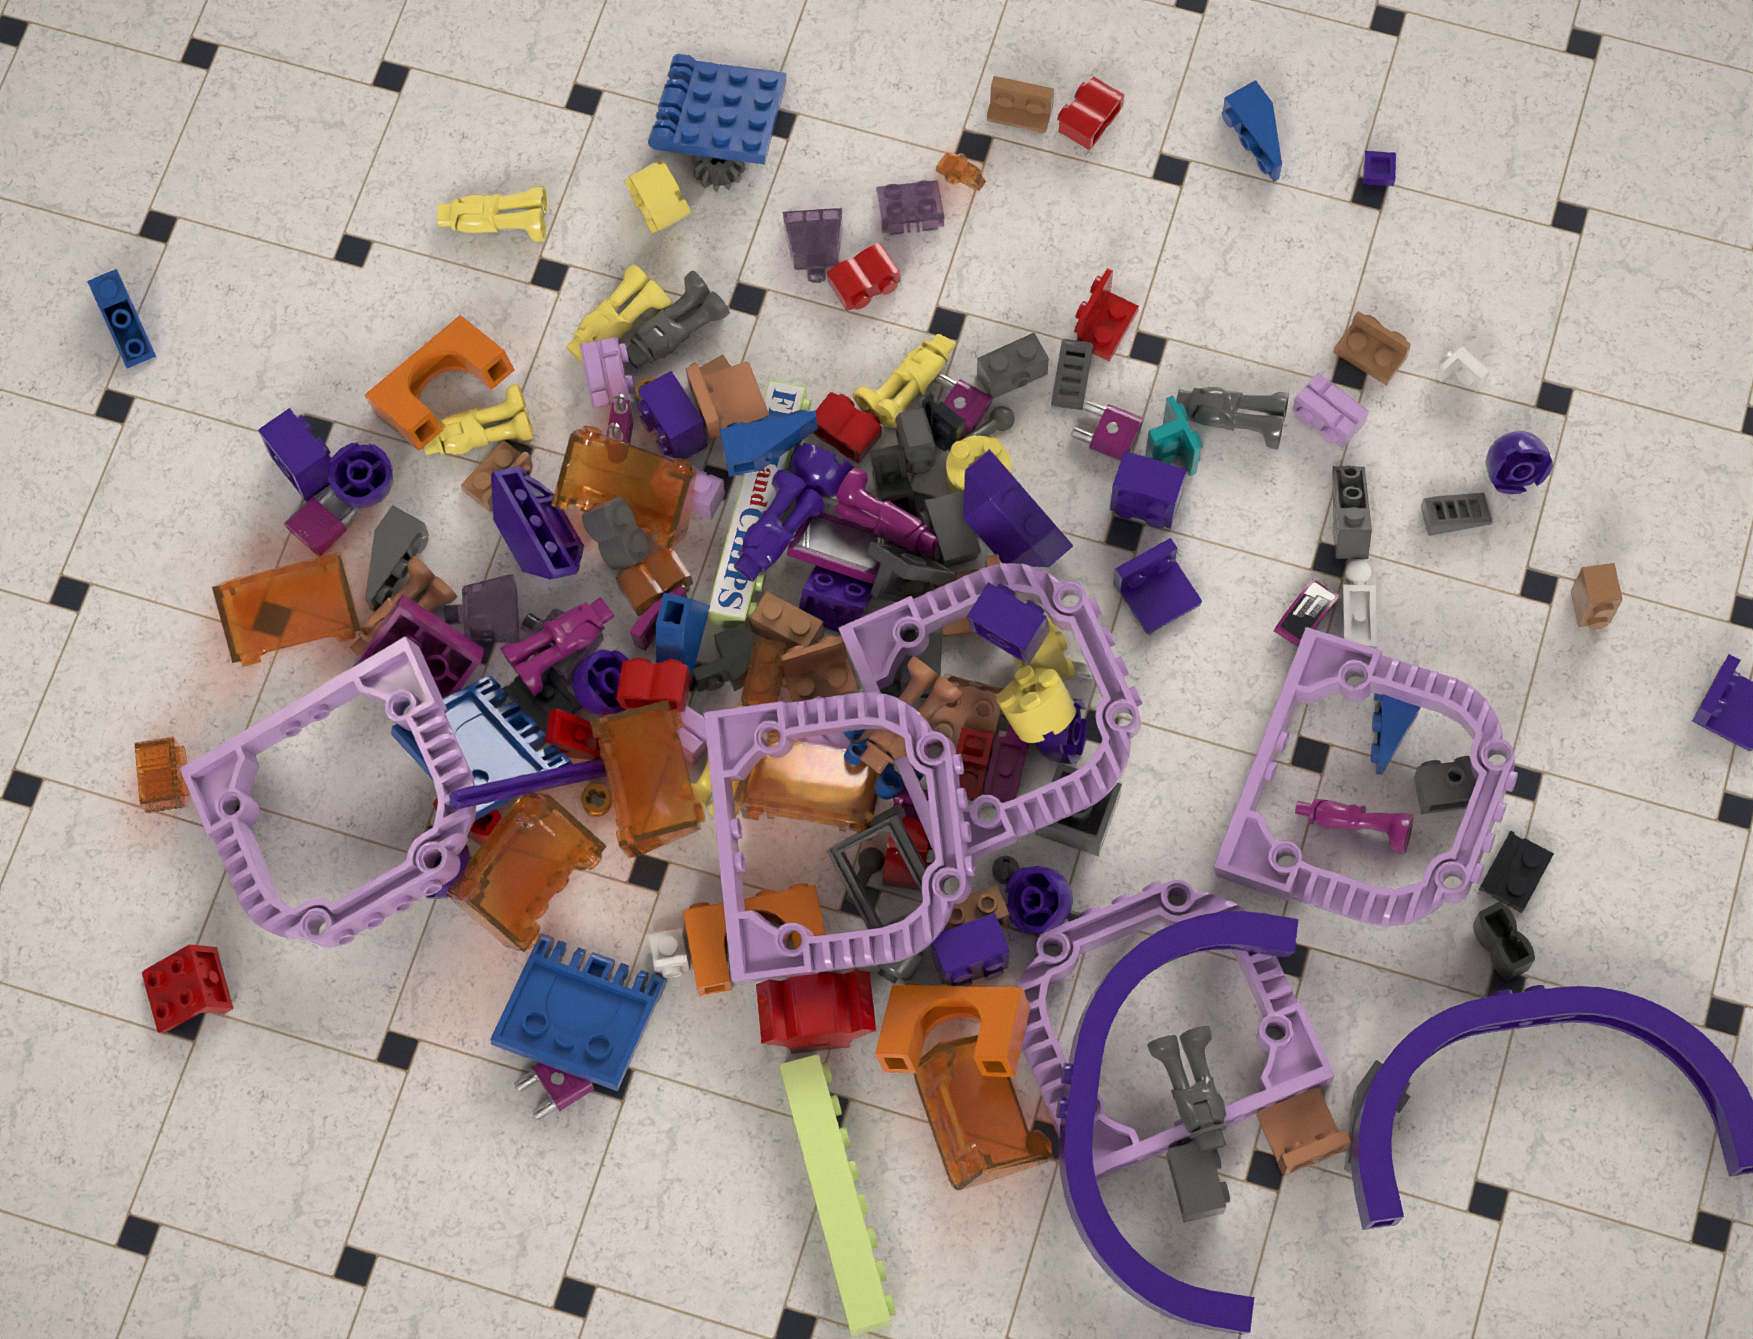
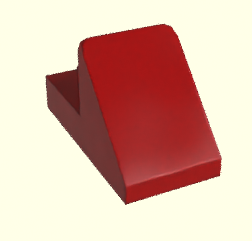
M554 709L549 711L545 742L558 747L561 753H564L568 758L604 759L608 729L563 710Z

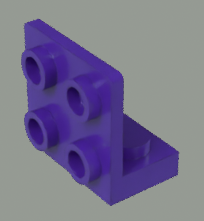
M1171 538L1115 568L1113 584L1146 634H1151L1202 604V599L1176 562L1178 548Z
M816 565L802 589L799 609L823 621L824 628L840 633L839 627L865 616L867 606L873 597L870 594L873 584Z
M1728 654L1692 722L1748 751H1753V681L1735 671L1741 660Z

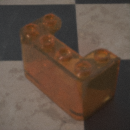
M536 792L525 794L512 806L470 859L461 875L448 888L446 896L505 947L525 952L531 949L540 939V925L535 920L545 914L549 907L548 902L554 894L561 892L569 882L568 876L573 870L584 871L585 869L592 870L601 861V853L607 846L552 796Z

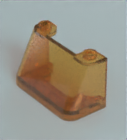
M583 426V429L575 430L570 434L551 506L567 511L569 504L581 506L580 511L586 512L595 504L620 496L631 508L636 525L647 529L646 535L652 537L657 533L656 544L672 549L687 534L697 471L692 468V463L680 458L672 460L603 435L602 431L596 427Z
M343 552L332 553L226 580L212 587L232 663L241 661L242 667L261 662L260 656L268 652L326 637H336L338 642L356 638V632L361 631Z
M665 700L590 721L594 738H600L598 739L601 749L599 752L605 763L617 815L615 821L620 829L616 830L618 844L629 859L647 854L701 830V823L706 822L701 802L696 803L678 731V729L683 728L678 708L673 710L669 701Z
M771 732L767 738L768 747H774L779 743L780 733ZM794 740L793 747L787 755L774 758L766 754L752 768L745 779L739 807L742 818L759 821L760 815L766 812L768 819H774L775 816L808 821L836 826L842 832H846L848 826L850 830L858 833L872 826V818L878 815L881 798L875 792V781L880 774L863 761L857 766L849 764L843 756L846 749Z
M978 1035L938 1043L920 1058L917 1073H914L915 1083L951 1186L958 1191L1047 1163L1054 1157L1050 1139L1040 1130L1029 1132L1011 1078L981 1075L973 1057Z

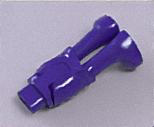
M778 470L774 474L771 484L777 491V494L767 510L762 512L758 521L747 529L745 536L742 538V547L738 552L739 559L734 564V568L751 582L755 581L759 573H766L781 557L787 546L796 538L793 534L808 517H817L825 508L822 497L813 489L803 490L806 483L798 476L784 470ZM797 497L794 509L782 524L779 518Z

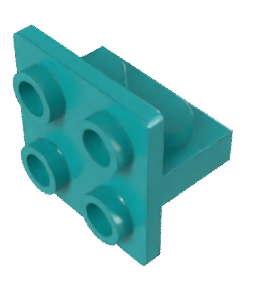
M1173 395L1166 399L1163 425L1148 431L1145 457L1170 464L1176 460L1177 456H1180L1187 472L1191 476L1197 472L1200 450L1203 448L1198 432L1196 430L1191 431L1187 423L1189 418L1182 403L1177 404Z

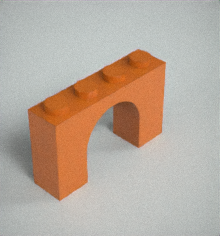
M459 315L364 395L375 414L420 451L443 431L433 412L419 401L422 390L433 378L448 371H465L472 374L492 390L514 372L515 369L504 349Z
M807 883L795 884L790 886L789 890L777 893L775 890H763L756 893V897L744 899L745 911L752 910L758 912L766 920L775 922L780 926L786 923H797L809 928L814 936L825 935L816 885L809 886ZM708 902L693 904L689 907L690 909L683 910L698 994L699 996L730 991L732 986L726 959L727 933L724 904L709 905ZM794 932L790 935L793 950L801 945L802 937L799 932Z
M908 983L906 985L892 984L875 1055L884 1072L917 1073L923 1045L930 1031L947 1019L969 1017L981 1023L973 1056L981 1075L1015 1077L1030 1005L1023 989L1014 986L984 987L981 985H971L969 987L951 986L948 984H939L938 986L918 985L915 983Z

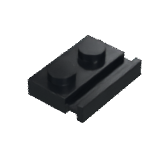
M930 392L922 400V408L927 413L935 445L944 452L947 450L950 452L952 445L956 441L965 438V420L942 401L939 404L934 402V395Z
M549 668L541 676L543 689L535 696L532 695L519 675L514 678V681L509 686L506 685L503 688L508 697L513 702L515 701L519 705L520 710L525 711L539 726V730L545 734L550 710L560 709L575 715L583 708L575 696Z
M1510 831L1479 891H1485L1492 895V898L1523 913L1554 853L1526 838L1522 839L1516 836L1513 831Z

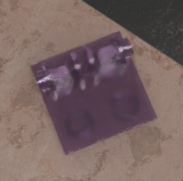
M922 180L916 183L888 184L876 187L882 233H888L889 236L903 234V224H906L907 234L911 233L910 223H915L916 232L918 233L920 232L919 222H922L923 231H936L938 227H944L945 217L938 180Z

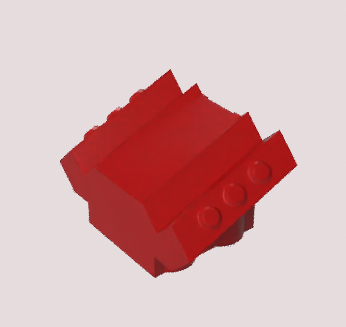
M854 970L846 974L830 972L794 976L782 981L768 979L756 984L761 1044L784 1046L791 1051V1054L849 1048L853 1039L876 1031L870 972Z

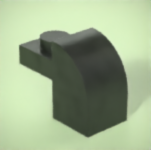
M901 444L869 451L873 469L872 476L878 499L884 502L891 501L897 507L917 517L914 493L908 479L904 451Z
M745 624L714 635L715 645L721 659L692 669L694 681L699 692L703 690H717L727 681H730L735 692L749 682L755 669L753 644Z

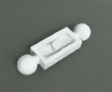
M1356 559L1351 561L1346 567V577L1352 585H1343L1342 587L1343 639L1377 649L1376 585H1365L1371 578V567L1366 561Z

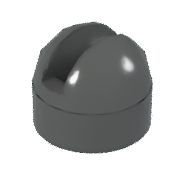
M1010 856L997 858L992 867L994 879L1001 884H1007L1012 875L1019 871L1018 862ZM1004 862L1010 863L1008 876L1001 875Z

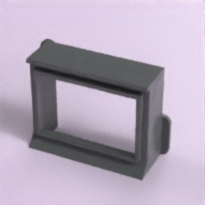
M896 805L874 816L870 821V827L834 844L827 850L868 930L883 928L903 921L913 911L883 925L844 851L888 829L922 893V877L927 867L902 822L906 814L904 808L900 805Z

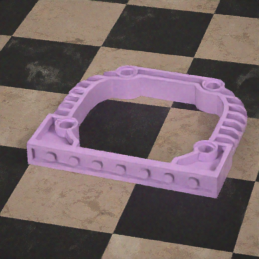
M1002 563L982 568L915 599L912 596L907 597L838 628L865 692L881 693L880 689L893 683L895 674L906 655L916 656L926 650L929 644L930 633L967 617L988 582L996 587L999 583L1009 587L1016 593L1015 598L1018 600H1030L1042 604L1048 618L1055 626L1062 630L1073 631L1102 696L1095 716L1102 742L1088 763L1064 778L1005 803H1001L999 799L992 795H982L976 798L971 806L968 805L967 808H963L964 822L968 821L971 828V842H967L968 856L972 855L974 861L1018 842V838L1087 809L1103 799L1120 780L1129 759L1131 738L1137 735L1141 728V718L1137 707L1142 705V701L1135 686L1131 688L1127 686L1124 677L1129 675L1122 657L1120 656L1115 659L1110 647L1116 644L1109 628L1102 629L1097 618L1102 616L1095 597L1088 599L1083 587L1075 581L1060 583L1048 572L1046 573L1026 564ZM1075 595L1079 598V601L1073 607H1065L1062 605V601L1066 596ZM909 630H917L919 632V636L913 642H905L903 640L904 634ZM1121 713H1128L1133 717L1127 726H1118L1115 724V718ZM906 755V757L895 760L934 851L929 800H927L914 767ZM990 807L997 810L993 820L988 822L980 820V813L985 808Z
M1306 627L1213 868L1216 876L1290 902L1295 899L1365 924L1382 927L1411 924L1430 913L1432 914L1444 902H1461L1469 894L1472 884H1479L1484 870V865L1480 864L1483 853H1490L1496 836V834L1491 833L1495 821L1501 823L1507 803L1502 801L1506 791H1513L1518 773L1514 772L1515 757L1513 747L1503 740L1501 726L1495 711L1475 688L1457 678L1443 675L1433 670H1427L1414 664H1408L1395 658L1383 656L1381 650ZM1354 676L1364 679L1357 686L1347 683L1348 679ZM1341 693L1347 700L1359 702L1365 700L1371 693L1384 694L1403 702L1441 713L1460 723L1472 737L1470 767L1473 777L1476 779L1475 787L1451 851L1439 854L1430 861L1421 882L1396 889L1378 887L1307 864L1303 861L1301 849L1298 845L1286 840L1277 842L1269 831L1262 814L1255 812L1267 780L1272 782L1278 767L1275 759L1278 751L1283 752L1287 746L1289 732L1286 731L1298 701L1311 705L1320 699ZM1493 755H1502L1506 758V761L1501 765H1493L1488 760ZM1283 856L1295 858V862L1289 867L1278 865L1279 859ZM1452 876L1462 881L1456 888H1448L1443 882Z
M407 637L398 640L180 768L205 831L215 841L218 853L222 858L223 865L229 875L240 905L254 923L272 934L291 939H307L323 948L329 949L348 944L354 940L355 935L365 929L378 927L384 922L386 917L395 912H403L409 909L413 902L419 898L437 893L441 890L442 885L456 877L460 870L461 863L458 854L463 850L468 841L467 835L475 821L477 811L476 806L462 809L452 808L450 806L449 794L453 790L475 786L474 776L446 716L448 710L419 646ZM362 694L371 701L384 703L387 716L404 729L412 731L434 780L438 798L435 823L432 829L421 834L412 842L407 851L406 862L334 903L326 899L314 898L292 908L286 904L277 891L252 830V825L256 823L260 813L258 803L250 797L255 777L260 768L256 755L285 738L296 736L305 726L314 721L325 719L331 711ZM411 705L409 712L403 715L405 709ZM240 804L239 810L234 814L236 807ZM442 856L441 863L434 868L436 859ZM326 922L324 931L319 934L320 927Z
M876 692L853 693L790 703L781 701L704 712L731 981L742 984L766 981L768 979L774 980L819 974V972L889 964L908 959L933 943L948 923L954 904L962 903L969 897L971 893L970 876H975L974 858L972 855L968 856L967 842H971V828L968 821L964 822L963 808L968 806L965 788H960L959 775L964 773L961 754H956L954 743L945 735L934 732L926 719L906 702L896 697ZM861 729L889 730L905 738L909 762L917 771L926 775L936 859L927 867L922 877V904L903 921L883 928L814 936L809 928L797 923H786L777 928L758 912L752 910L745 911L742 872L746 870V863L743 852H739L738 839L742 838V826L740 819H736L732 781L744 780L752 768L766 754L774 758L787 755L793 747V741L800 738ZM779 731V743L774 747H768L767 738L769 734ZM936 742H942L944 746L942 755L939 758L931 759L929 756L930 746ZM951 877H957L959 880L957 892L947 895L944 890L946 880ZM799 932L802 937V943L797 949L791 950L788 945V939L792 933Z
M1174 880L1165 884H1161L1158 881L1142 889L1143 892L1132 897L1130 894L1119 896L1111 902L1112 905L1100 909L1099 906L1089 908L1080 914V918L1070 922L1066 919L1062 925L1040 935L1036 944L1035 958L1028 964L1016 986L1023 989L1030 1005L1021 1049L1048 1108V1115L1058 1138L1061 1118H1056V1109L1059 1097H1064L1066 1084L1061 1083V1072L1063 1064L1067 1063V1060L1048 1016L1046 999L1050 984L1063 980L1072 974L1077 966L1080 954L1155 924L1166 928L1179 921L1199 915L1245 911L1238 904L1214 896L1211 893H1194L1191 886L1181 880ZM1172 895H1178L1184 899L1185 904L1179 907L1173 906L1169 903L1168 898ZM1048 945H1056L1062 952L1056 957H1051L1045 954L1044 948ZM1231 950L1263 1016L1257 1031L1256 1040L1260 1049L1267 1053V1060L1258 1082L1261 1092L1227 1106L1225 1105V1127L1255 1116L1259 1110L1273 1106L1314 1088L1320 1089L1330 1085L1335 1077L1301 1002H1297L1276 956ZM1272 1027L1278 1028L1283 1033L1284 1038L1277 1041L1272 1040L1267 1036L1266 1030ZM1097 1096L1092 1140L1093 1166L1096 1181L1163 1154L1169 1148L1182 1146L1196 1140L1190 1138L1191 1133H1188L1182 1120L1179 1119L1174 1122V1128L1139 1141L1133 1128L1121 1125L1103 1114L1104 1103L1101 1097Z

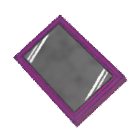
M821 512L817 517H808L798 528L794 535L796 538L788 546L787 556L874 584L881 563L866 554L870 542L894 544L885 537L874 534V529Z

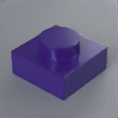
M1365 151L1363 159V184L1394 186L1396 180V153Z

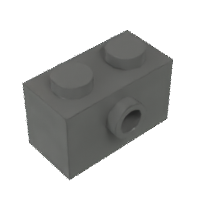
M1031 333L978 357L977 376L987 394L995 399L1048 375L1049 358L1036 334Z
M962 491L925 500L920 509L921 512H918V519L922 521L921 526L927 525L930 528V533L938 538L937 550L931 558L937 560L945 567L976 560L981 553V548L975 531L962 517Z
M1461 756L1454 759V762L1441 763L1440 760H1430L1418 766L1414 775V782L1421 814L1467 808L1476 784V779L1473 777L1470 767V756Z
M1197 1142L1169 1148L1166 1157L1183 1223L1224 1214L1227 1207L1226 1203L1230 1202V1194L1226 1182H1220L1217 1169H1221L1218 1150L1214 1149L1200 1153Z

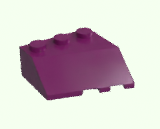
M402 594L369 639L353 667L398 640L407 637L419 646L440 695L444 699L461 690L482 661L484 648Z

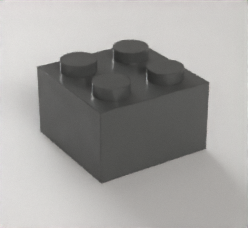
M1058 763L1052 782L1064 778L1078 769ZM1117 783L1103 799L1091 807L1038 829L1035 835L1099 856L1120 798L1122 784Z

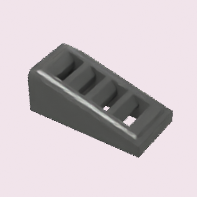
M1062 339L1051 406L1083 410L1093 352L1092 343ZM1064 366L1082 367L1083 370L1067 369ZM1062 378L1080 380L1081 382L1080 384L1062 381ZM1060 390L1079 392L1078 397L1060 394Z
M1484 493L1434 496L1424 498L1421 504L1428 536L1492 524ZM1478 503L1481 516L1475 517L1472 504ZM1465 505L1468 517L1464 518L1460 508ZM1448 508L1454 509L1456 518L1450 517ZM1436 510H1442L1444 519L1438 518Z

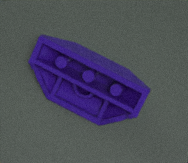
M990 449L965 469L962 517L995 555L999 554V560L1002 563L1050 567L1073 547V544Z
M520 466L493 471L491 474L493 521L522 572L549 580L577 574L580 568L584 544L555 494L538 480L526 475V471Z

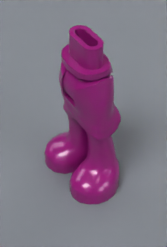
M858 467L853 468L839 487L836 499L839 502L836 505L835 513L846 520L874 529V534L885 537L894 545L915 554L922 552L928 557H932L937 550L938 538L930 533V528L925 524L921 526V520L897 507L891 501L884 502L872 496L865 490L868 474Z
M600 597L590 605L584 602L566 611L555 620L545 622L543 624L544 630L520 642L508 643L502 646L500 650L532 695L535 696L543 689L542 674L559 660L566 659L578 649L580 650L590 645L597 638L600 631L605 629L604 624L615 616ZM555 641V645L529 659L535 652Z
M1314 799L1312 803L1298 801L1295 809V814L1309 817V823L1314 824L1317 821L1320 826L1327 829H1372L1386 833L1389 837V845L1392 851L1401 854L1407 851L1413 827V814L1367 813L1366 806L1346 805L1325 799Z

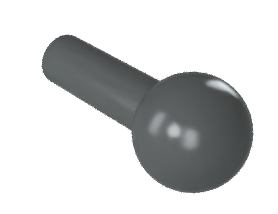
M1006 406L994 408L990 413L989 420L965 438L970 436L988 437L996 430L1006 431L1010 429L1015 421L1013 411Z
M874 847L865 848L858 857L860 869L857 877L864 890L871 875L879 872L885 862L883 853ZM848 893L846 896V900L849 903L854 904L851 896Z

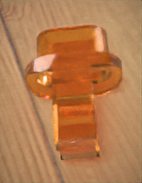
M947 152L937 164L936 172L944 175L945 181L950 184L960 182L974 190L980 191L986 183L980 169L967 162V157L963 153L955 155Z

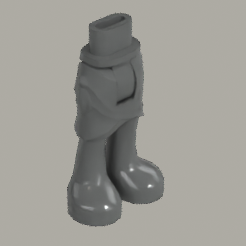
M690 271L684 277V294L667 309L662 308L630 339L631 344L626 348L628 360L637 370L647 362L652 364L656 360L672 354L680 343L690 337L691 333L711 321L722 320L730 314L729 308L722 298L713 291L710 293L704 280L695 271ZM702 303L701 307L682 323L676 322L683 315Z
M1209 386L1206 388H1193V391L1178 390L1176 402L1177 404H1183L1189 420L1193 419L1194 422L1205 426L1224 428L1234 431V428L1255 431L1263 435L1267 447L1279 449L1283 422L1285 421L1289 401L1288 392H1277L1272 395H1243V392L1227 391L1220 387ZM1239 409L1254 410L1267 413L1270 416L1237 413Z
M1196 1027L1183 1032L1179 1037L1196 1082L1191 1087L1181 1061L1177 1036H1164L1149 1042L1147 1046L1151 1056L1160 1060L1167 1070L1173 1086L1171 1093L1176 1102L1180 1118L1188 1133H1191L1190 1138L1196 1139L1200 1153L1226 1146L1227 1144L1222 1132L1226 1129L1224 1124V1117L1226 1116L1225 1104L1221 1095L1216 1091L1214 1079L1210 1075L1205 1057V1048L1212 1040L1210 1027Z

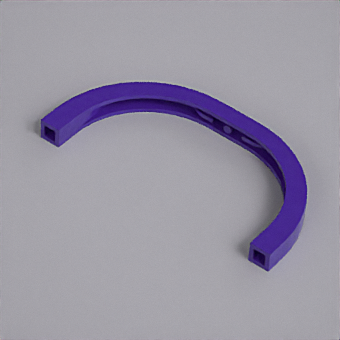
M1247 911L1217 912L1179 921L1151 935L1120 959L1105 975L1090 996L1073 1037L1069 1063H1064L1062 1067L1061 1083L1066 1084L1064 1097H1059L1056 1109V1118H1061L1058 1149L1059 1168L1064 1197L1074 1225L1096 1262L1126 1293L1148 1308L1184 1324L1241 1335L1251 1332L1255 1297L1199 1288L1169 1276L1146 1261L1133 1249L1112 1221L1102 1201L1096 1182L1092 1153L1093 1126L1106 1039L1119 1008L1131 991L1142 979L1162 965L1183 956L1210 950L1248 951L1288 958L1295 953L1299 919Z
M1544 985L1528 987L1524 992L1512 993L1511 990L1494 992L1490 997L1471 1000L1450 1007L1419 1025L1395 1047L1377 1070L1367 1087L1358 1109L1351 1146V1174L1362 1230L1396 1226L1404 1218L1392 1160V1130L1397 1105L1405 1086L1412 1074L1428 1058L1441 1049L1471 1036L1549 1024L1586 1023L1612 1028L1640 1039L1667 1057L1684 1073L1698 1091L1713 1119L1729 1177L1753 1173V1099L1736 1069L1717 1046L1688 1021L1650 1000L1623 991L1589 986L1545 989Z

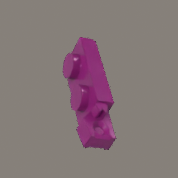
M1010 723L1007 732L999 730L998 735H996L983 795H992L999 799L1001 803L1017 798L1028 749V742L1020 740Z

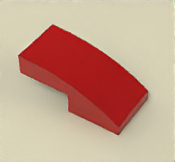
M962 727L956 749V754H961L964 767V773L959 775L960 788H965L967 800L974 801L979 796H982L994 734Z

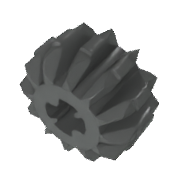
M694 156L692 159L696 180H701L704 189L713 185L716 193L720 186L723 185L726 189L730 190L731 182L739 183L741 180L740 174L745 171V163L741 161Z

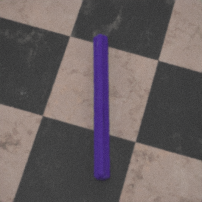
M595 759L453 790L449 794L450 806L454 809H462L605 777L609 774V763L606 759Z

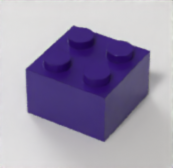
M672 371L638 389L640 401L637 403V406L642 414L639 418L648 433L653 431L658 440L655 443L663 457L667 455L682 462L708 447L704 420Z
M288 408L258 429V432L271 459L306 502L310 497L315 496L330 485L328 482V472L331 460L329 454L331 452L320 437L316 439L311 433L312 428L302 414L297 417Z
M1124 451L1112 486L1110 510L1122 518L1131 519L1134 517L1144 520L1154 528L1166 527L1171 529L1183 495L1187 469Z
M988 582L967 615L971 631L1029 665L1050 632L1047 616L1043 614L1045 610L1030 600L1026 604L1015 598L1016 593L1001 583L996 587Z
M993 913L941 932L935 941L931 943V956L942 984L970 987L973 984L972 981L985 977L986 980H991L1004 974V970L1008 968L1009 948L996 914Z

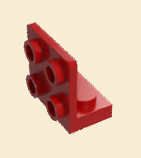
M1107 268L1102 277L1097 276L1090 289L1092 295L1089 301H1082L1075 316L1078 321L1074 332L1077 333V341L1093 344L1092 354L1110 362L1136 317L1139 305L1111 293L1113 270Z
M189 944L142 971L143 981L158 1033H165L199 1013L225 1014L234 1009L217 947Z

